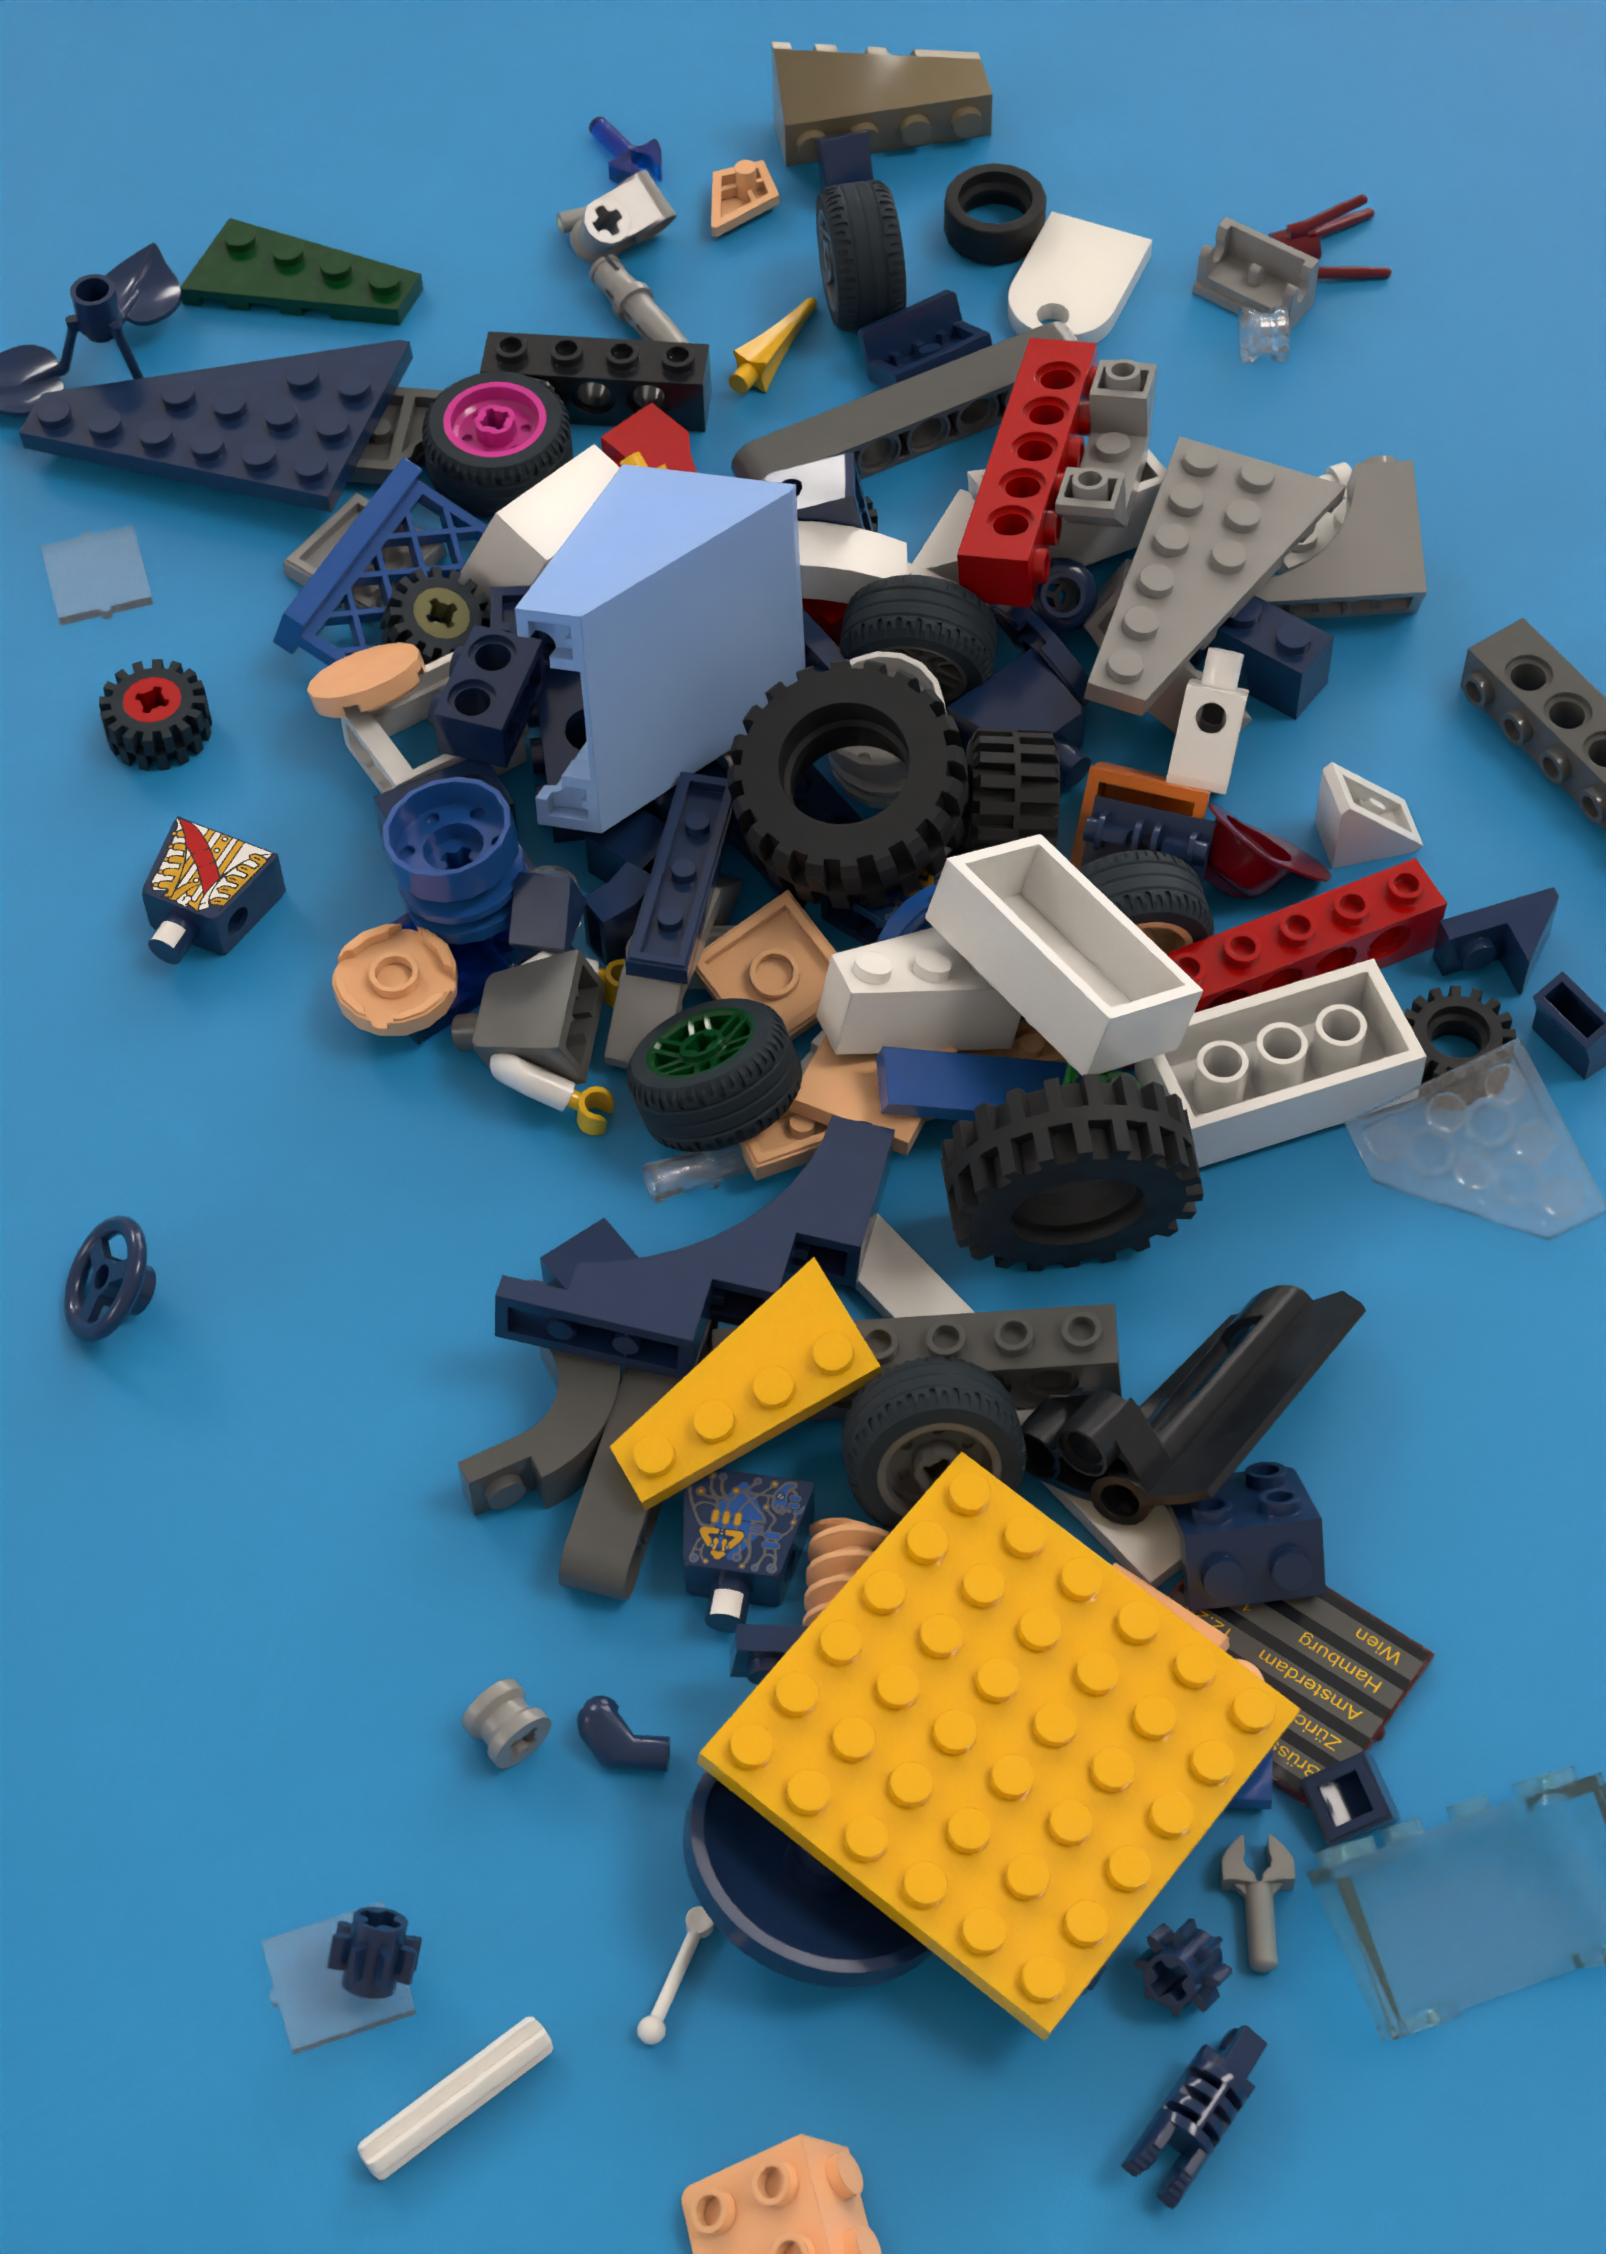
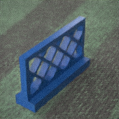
M403 457L285 610L273 642L292 655L300 647L328 666L358 651L383 645H366L361 623L381 621L384 610L393 593L390 584L398 583L404 576L410 579L412 572L420 568L423 569L426 577L431 567H442L443 578H448L451 569L461 572L465 563L458 541L476 540L479 542L488 525L419 481L423 469ZM418 503L439 516L442 529L415 530L411 512ZM403 526L404 532L396 533ZM447 543L452 564L425 566L420 545ZM408 546L414 568L386 570L382 555L383 549ZM373 564L375 571L367 572V570ZM379 585L384 607L357 609L352 590L359 586ZM343 603L345 611H337ZM429 616L430 621L441 623L439 618ZM349 624L355 647L335 648L318 637V635L325 626Z

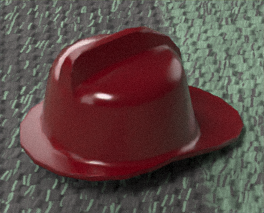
M1214 803L1208 805L1210 811L1216 817V825L1204 879L1223 893L1235 898L1257 897L1266 894L1291 872L1315 881L1327 882L1331 879L1329 870L1302 849L1273 834L1240 821Z

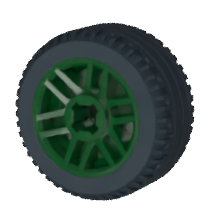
M727 998L705 1002L668 1018L648 1033L639 1043L629 1061L626 1074L628 1088L648 1132L660 1144L686 1152L719 1150L756 1136L783 1116L792 1105L802 1083L801 1063L781 1017L774 1009L764 1003L742 998Z

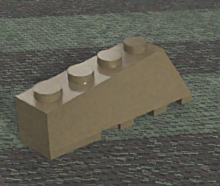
M771 42L774 126L786 166L817 162L815 137L868 130L870 153L991 135L993 94L979 52L913 49L908 56L891 55L886 47H866L865 53L838 52L836 45L815 44L813 51L792 50L789 42Z

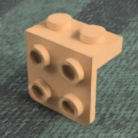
M799 2134L689 2185L682 2194L681 2203L693 2254H882L879 2242L868 2226L860 2195L863 2190V2177L856 2160L850 2154L849 2147Z

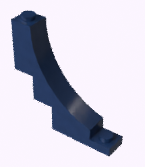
M832 1116L824 1137L809 1163L783 1192L767 1206L743 1222L695 1244L648 1257L619 1261L578 1262L568 1290L550 1286L539 1280H523L502 1275L495 1294V1336L682 1380L694 1368L709 1319L740 1326L791 1278L792 1273L796 1274L813 1257H815L829 1282L856 1288L890 1171L895 1129L873 1125L866 1121H855Z

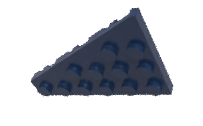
M394 340L42 393L20 429L19 435L25 449L332 512L413 359L411 345L409 341Z

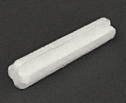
M525 2017L363 2139L357 2149L361 2160L371 2174L379 2180L386 2179L551 2054L553 2045L547 2031L534 2017Z

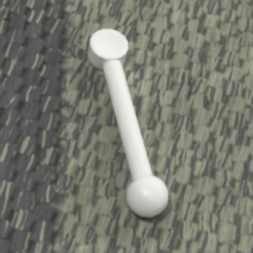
M702 1906L694 1907L687 1913L685 1921L688 1933L651 2015L644 2017L638 2024V2037L645 2044L654 2045L664 2038L666 2027L663 2021L700 1939L706 1938L714 1930V1923Z

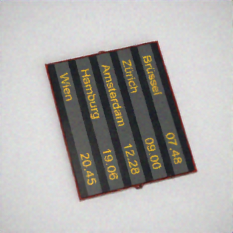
M1182 1578L1172 1593L1166 1594V1596L1189 1610L1184 1599ZM1327 1586L1326 1595L1190 1611L1228 1636L1230 1647L1226 1653L1234 1659L1246 1660L1255 1665L1267 1684L1301 1709L1295 1720L1273 1747L1272 1785L1310 1810L1312 1809L1299 1780L1362 1751L1369 1752L1375 1742H1379L1384 1738L1386 1726L1435 1656V1653Z

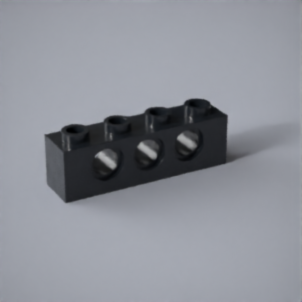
M488 331L480 373L496 371L513 372L533 377L535 380L543 382L550 389H553L561 401H563L569 415L570 424L616 427L652 402L687 431L706 432L712 394L709 344Z

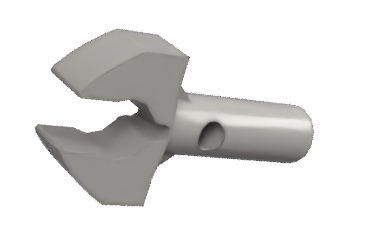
M1269 1834L1266 1844L1269 1868L1264 1871L1262 1881H1257L1254 1872L1246 1867L1243 1860L1245 1854L1244 1835H1240L1230 1845L1221 1860V1891H1236L1245 1900L1250 1968L1261 1973L1271 1972L1278 1966L1273 1898L1280 1890H1293L1295 1883L1294 1858L1279 1840Z

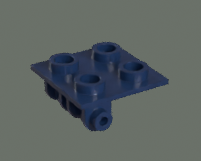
M1096 795L1091 817L1088 816L1084 827L1083 841H1086L1081 867L1101 857L1119 852L1134 850L1157 851L1175 856L1186 862L1197 874L1203 886L1216 821Z

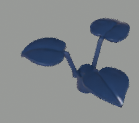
M154 242L121 262L108 274L86 275L77 279L72 284L70 295L75 314L67 316L65 319L68 329L59 363L56 356L50 350L37 345H20L0 353L1 415L28 417L42 393L65 390L64 384L59 377L66 375L70 370L78 332H81L89 340L97 343H104L115 339L133 379L144 378L126 340L122 325L126 320L137 326H148L161 322L177 310L182 299L178 279L165 262L158 246Z

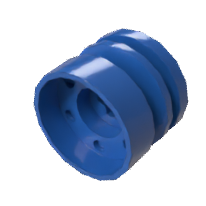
M464 777L433 780L409 791L392 807L383 825V847L392 872L398 880V889L404 899L407 914L416 929L417 926L435 933L445 943L457 945L484 941L508 929L511 925L513 891L517 874L519 872L530 873L525 862L523 849L518 843V832L510 807L500 791L482 780Z

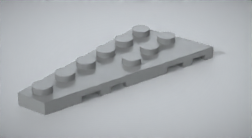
M1179 436L1087 682L1084 699L1142 716L1182 674L1183 666L1199 649L1204 650L1216 637L1217 629L1229 617L1234 618L1279 570L1286 555L1299 542L1303 544L1314 532L1316 523L1327 511L1332 513L1342 502L1346 485Z

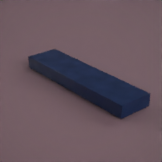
M687 772L680 773L626 956V975L688 984L735 818L731 805L733 800L728 790L727 778Z

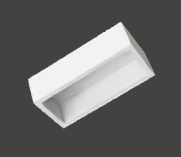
M1041 834L946 859L925 919L1082 1076L1083 1074L1099 1075L1179 1048L1204 990Z

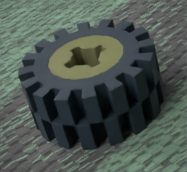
M431 567L427 577L422 568L414 570L410 579L404 576L398 582L384 610L380 622V629L384 630L381 637L382 644H413L419 649L424 664L427 665L454 652L458 646L464 647L474 625L490 627V611H485L489 600L485 593L477 597L473 596L478 586L473 580L469 579L464 586L457 581L461 575L460 572L451 569L448 578H443L442 567ZM429 616L437 617L444 622L430 621Z

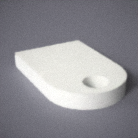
M1051 212L1009 289L1008 319L1013 330L1019 335L1044 325L1041 323L1044 320L1057 319L1064 322L1080 342H1100L1114 327L1151 257L1152 240Z

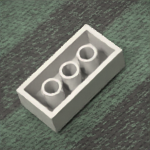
M1373 958L1193 1014L1177 1050L1136 1062L1134 1073L1142 1087L1154 1081L1163 1085L1165 1097L1176 1093L1181 1098L1183 1110L1187 1109L1196 1157L1200 1168L1418 1100L1427 1056Z

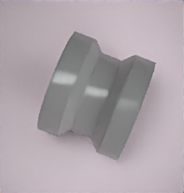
M511 1678L501 1680L482 1692L470 1704L463 1715L461 1723L472 1738L485 1741L488 1745L487 1754L498 1768L502 1769L516 1765L534 1752L548 1735L552 1724L550 1718L542 1709L530 1708L525 1702L526 1693L515 1679Z

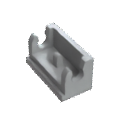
M1225 217L1217 227L1215 247L1213 248L1207 244L1202 246L1198 259L1197 279L1193 284V293L1280 335L1286 336L1314 305L1320 260Z

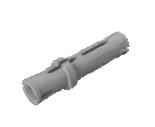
M608 255V262L603 256L592 265L589 272L591 282L611 301L613 305L612 311L618 319L633 326L643 340L690 343L681 330L652 299L654 298V293L644 282L636 281L615 255Z

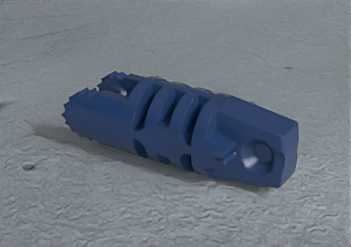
M1247 2025L1229 2030L1214 2050L1208 2044L1201 2046L1121 2164V2167L1130 2175L1137 2177L1152 2166L1165 2144L1181 2153L1161 2181V2185L1158 2187L1159 2190L1156 2193V2197L1168 2208L1174 2209L1214 2151L1215 2146L1220 2142L1237 2113L1255 2088V2085L1247 2078L1266 2048L1267 2042Z

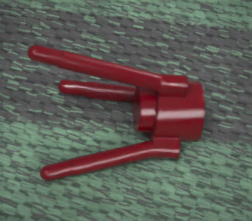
M1361 194L1306 220L1288 224L1286 229L1269 233L1268 236L1319 260L1321 259L1319 238L1372 218L1374 210L1366 208L1350 213V211L1367 203L1368 197L1365 194ZM1319 266L1317 279L1388 278L1391 276L1392 271L1388 267Z

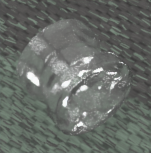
M1273 306L1269 312L1258 313L1253 307L1240 308L1238 317V346L1241 363H1254L1259 357L1268 356L1274 362L1288 360L1290 328L1286 306Z

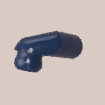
M600 1695L586 1701L577 1717L579 1735L603 1766L611 1769L668 1772L670 1761L669 1736L634 1735L618 1713L619 1706L610 1697Z

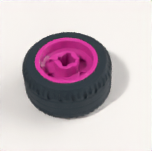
M503 371L485 372L466 377L453 383L438 394V397L430 404L424 417L422 440L430 481L439 494L471 514L494 517L496 512L573 459L570 419L566 407L553 389H550L548 385L535 380L533 377Z

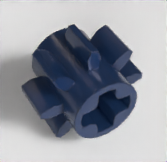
M382 1907L360 1908L354 1912L352 1923L341 1920L338 1922L336 1934L332 1936L327 1967L333 1970H343L341 1985L349 1993L369 1999L387 1998L395 1993L397 1982L406 1985L412 1984L422 1938L406 1935L408 1920L399 1912Z
M1189 1918L1180 1926L1175 1934L1169 1926L1162 1923L1146 1938L1150 1948L1134 1961V1966L1144 1971L1146 1987L1144 1996L1147 1999L1153 1998L1158 2003L1170 2007L1172 2016L1175 2017L1188 2007L1191 2001L1199 2010L1205 2012L1220 1997L1216 1987L1220 1986L1232 1974L1233 1968L1222 1963L1223 1956L1220 1945L1223 1939L1220 1936L1213 1937L1208 1932L1197 1928L1195 1920Z

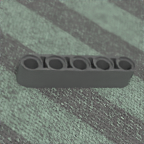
M709 1319L694 1367L712 1352V1329H718L719 1321ZM626 1367L613 1411L607 1421L563 1549L559 1568V1583L561 1586L623 1601L629 1600L632 1595L663 1501L648 1510L644 1509L609 1446L681 1379Z

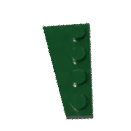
M232 218L227 220L181 285L183 305L202 306L204 299L226 301L227 309L250 311L252 304L280 306L281 314L303 316V312L324 310L330 311L331 319L398 326L401 325L423 291L422 275L420 273Z

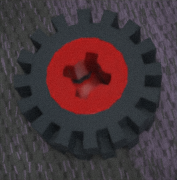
M152 659V668L144 669L142 661L132 664L133 674L128 675L123 668L115 673L117 685L107 681L103 687L105 697L100 696L99 707L110 749L115 756L120 754L123 763L131 766L137 759L139 770L150 771L151 763L158 762L160 771L170 769L168 760L176 758L181 766L189 762L188 750L198 755L204 749L202 740L209 741L212 719L204 685L201 680L198 681L196 673L191 668L183 672L182 664L172 660L169 668L165 669L162 659Z

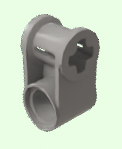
M642 170L627 178L610 192L593 200L586 207L582 218L572 228L570 245L574 253L587 263L594 264L603 256L608 261V255L616 256L636 243L645 242L660 233L676 219L677 214L648 171Z

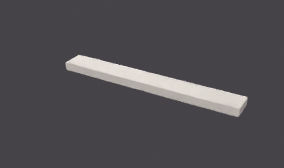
M877 1213L855 1288L883 1318L975 1313ZM1037 1407L1016 1409L1020 1426ZM1041 1481L1125 1569L1155 1589L1182 1569L1180 1535L1168 1509L1164 1505H1156L1144 1521L1136 1525H1121L1103 1517L1094 1508L1092 1501L1076 1497Z

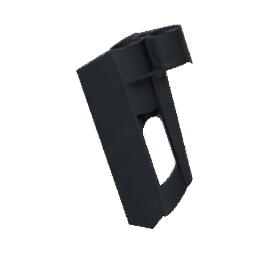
M1277 1285L1265 1289L1254 1296L1239 1314L1231 1315L1140 1407L1131 1397L1126 1401L1111 1391H1086L1084 1387L1075 1388L1071 1393L1053 1394L1046 1397L1021 1425L1026 1446L1025 1471L1035 1478L1071 1495L1092 1501L1094 1508L1103 1517L1121 1525H1136L1144 1521L1156 1505L1185 1504L1212 1499L1366 1310L1361 1302L1344 1291L1312 1300L1303 1289L1292 1285ZM1252 1325H1255L1254 1328L1243 1339V1341L1232 1352V1354L1221 1365V1367L1210 1378V1380L1199 1391V1393L1193 1398L1192 1401H1190V1397L1193 1395V1393L1205 1381V1379L1216 1368V1366L1221 1362V1360L1227 1355L1228 1352L1231 1351V1349L1243 1337V1335L1248 1331V1329Z

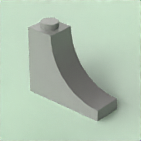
M1379 455L1367 458L1361 463H1356L1347 483V504L1344 522L1337 534L1321 552L1308 562L1294 570L1271 577L1255 596L1299 619L1418 612L1427 593L1413 460L1396 461L1392 456Z

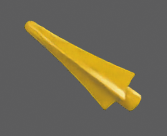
M807 298L777 324L733 351L738 368L730 376L729 384L735 392L744 394L754 385L763 393H766L790 345L815 310L817 301L814 298Z

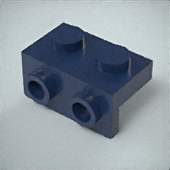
M944 290L868 324L857 332L869 381L883 388L993 345L989 332L962 320L957 295L950 290Z

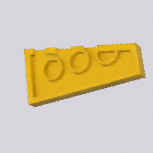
M813 1257L609 1447L644 1509L648 1510L865 1386L869 1380L874 1379L875 1375L882 1374L883 1372L815 1257Z

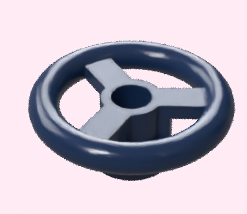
M121 1215L114 1216L97 1225L82 1243L70 1268L65 1288V1317L72 1333L83 1341L95 1342L108 1337L120 1327L129 1314L136 1316L142 1313L153 1297L156 1286V1274L154 1269L147 1265V1243L144 1232L140 1225L132 1218ZM117 1235H122L126 1241L127 1259L125 1260L111 1256L109 1241ZM93 1267L90 1292L84 1303L85 1288L91 1268ZM103 1306L109 1307L107 1312L98 1319Z

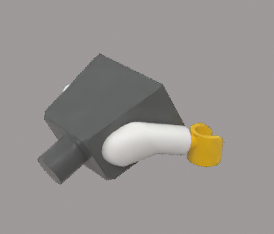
M579 949L564 953L541 951L519 966L495 972L486 979L479 1011L457 1014L453 1018L451 1031L454 1044L460 1051L475 1050L497 1081L561 1112L565 1107L577 1111V1124L583 1132L594 1136L602 1135L606 1132V1119L601 1115L589 1112L588 1109L599 1108L604 1112L613 1113L614 1099L610 1091L604 1087L594 1086L587 1088L581 1093L575 1090L574 1087L575 1084H583L587 1081L602 1002L604 1000L606 1004L614 1008L620 974L625 959L614 960L606 966V969L599 968L598 961L585 958Z

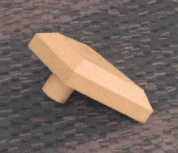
M741 160L736 163L735 167L713 172L711 234L713 237H718L780 204L779 193L764 160L756 162Z

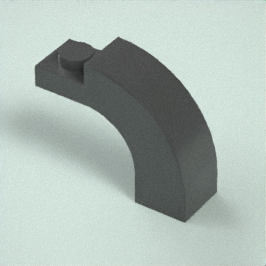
M540 1347L541 1359L558 1388L556 1398L548 1413L528 1431L457 1462L463 1493L474 1516L491 1508H507L518 1502L526 1492L535 1488L546 1509H549L573 1495L586 1484L607 1421L618 1396L619 1386L622 1381L621 1365Z

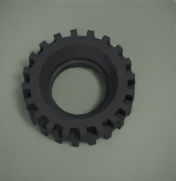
M1083 1074L1080 1083L1060 1085L1058 1077L1043 1080L1044 1089L1025 1093L1018 1087L1005 1092L1007 1101L998 1106L984 1102L975 1107L976 1120L974 1122L958 1120L952 1126L954 1139H944L941 1145L943 1158L940 1159L956 1242L960 1248L969 1246L971 1257L978 1261L993 1255L995 1266L1008 1269L1016 1262L1026 1263L1027 1271H1042L1047 1264L1063 1263L1065 1269L1079 1267L1080 1261L1099 1258L1102 1264L1117 1260L1116 1252L1127 1248L1140 1252L1151 1247L1149 1238L1155 1235L1170 1237L1178 1231L1176 1219H1192L1197 1213L1195 1202L1203 1200L1202 1180L1187 1109L1183 1110L1181 1098L1176 1093L1165 1097L1163 1085L1154 1081L1142 1088H1136L1134 1076L1120 1075L1113 1083H1100L1098 1074Z

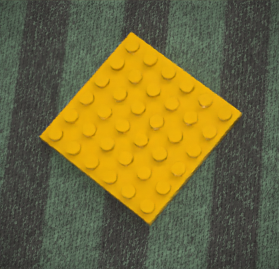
M961 1451L699 1752L697 1764L1045 2042L1295 1720L1301 1709Z

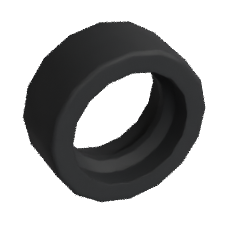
M990 163L973 166L958 174L948 185L944 200V232L948 243L961 256L978 263L1003 264L1018 261L1027 256L1046 221L1047 197L1042 184L1028 171L1007 164ZM1002 204L1018 209L1024 215L1011 222L994 224L978 221L971 218L966 212L981 205Z

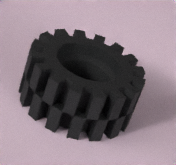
M1451 985L1449 994L1446 997L1443 996L1440 987L1429 990L1427 1001L1421 995L1413 1000L1411 1010L1406 1009L1404 1015L1427 1056L1419 1097L1428 1101L1433 1092L1440 1094L1438 1105L1446 1107L1450 1106L1451 1097H1459L1460 1107H1467L1472 1105L1474 1093L1482 1103L1491 1098L1493 1088L1497 1091L1500 1090L1506 1075L1508 1076L1516 1040V1030L1511 1029L1512 1018L1508 1011L1498 1015L1501 1006L1500 1002L1492 997L1486 1004L1481 1003L1483 991L1472 988L1470 997L1461 996V986ZM1443 1035H1457L1473 1042L1479 1048V1053L1467 1058L1450 1057L1439 1052L1432 1045L1431 1041Z

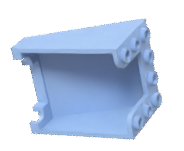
M626 464L620 467L515 607L517 635L530 638L535 630L547 633L556 644L555 650L549 657L550 668L580 672L587 741L562 774L558 784L544 785L536 796L538 824L602 834L677 785L681 772L695 773L731 750L736 735H747L742 720L751 707L758 705L763 709L768 704L765 692L779 681L786 687L798 681L795 672L805 669L806 665L796 484Z

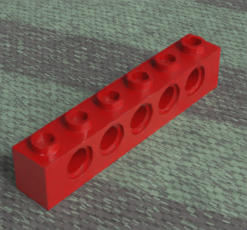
M1029 338L957 553L959 585L973 592L986 604L1030 608L1037 585L1047 583L1050 571L1049 546H1058L1062 531V518L1055 512V503L1066 468H1080L1085 452L1083 437H1089L1091 432L1089 394L1098 368L1097 343Z
M1414 858L1168 952L1166 955L1204 990L1194 1011L1196 1013L1373 958L1379 969L1430 950L1435 946L1439 922L1443 920L1447 902L1420 863ZM1135 1063L1122 1067V1070L1135 1065Z

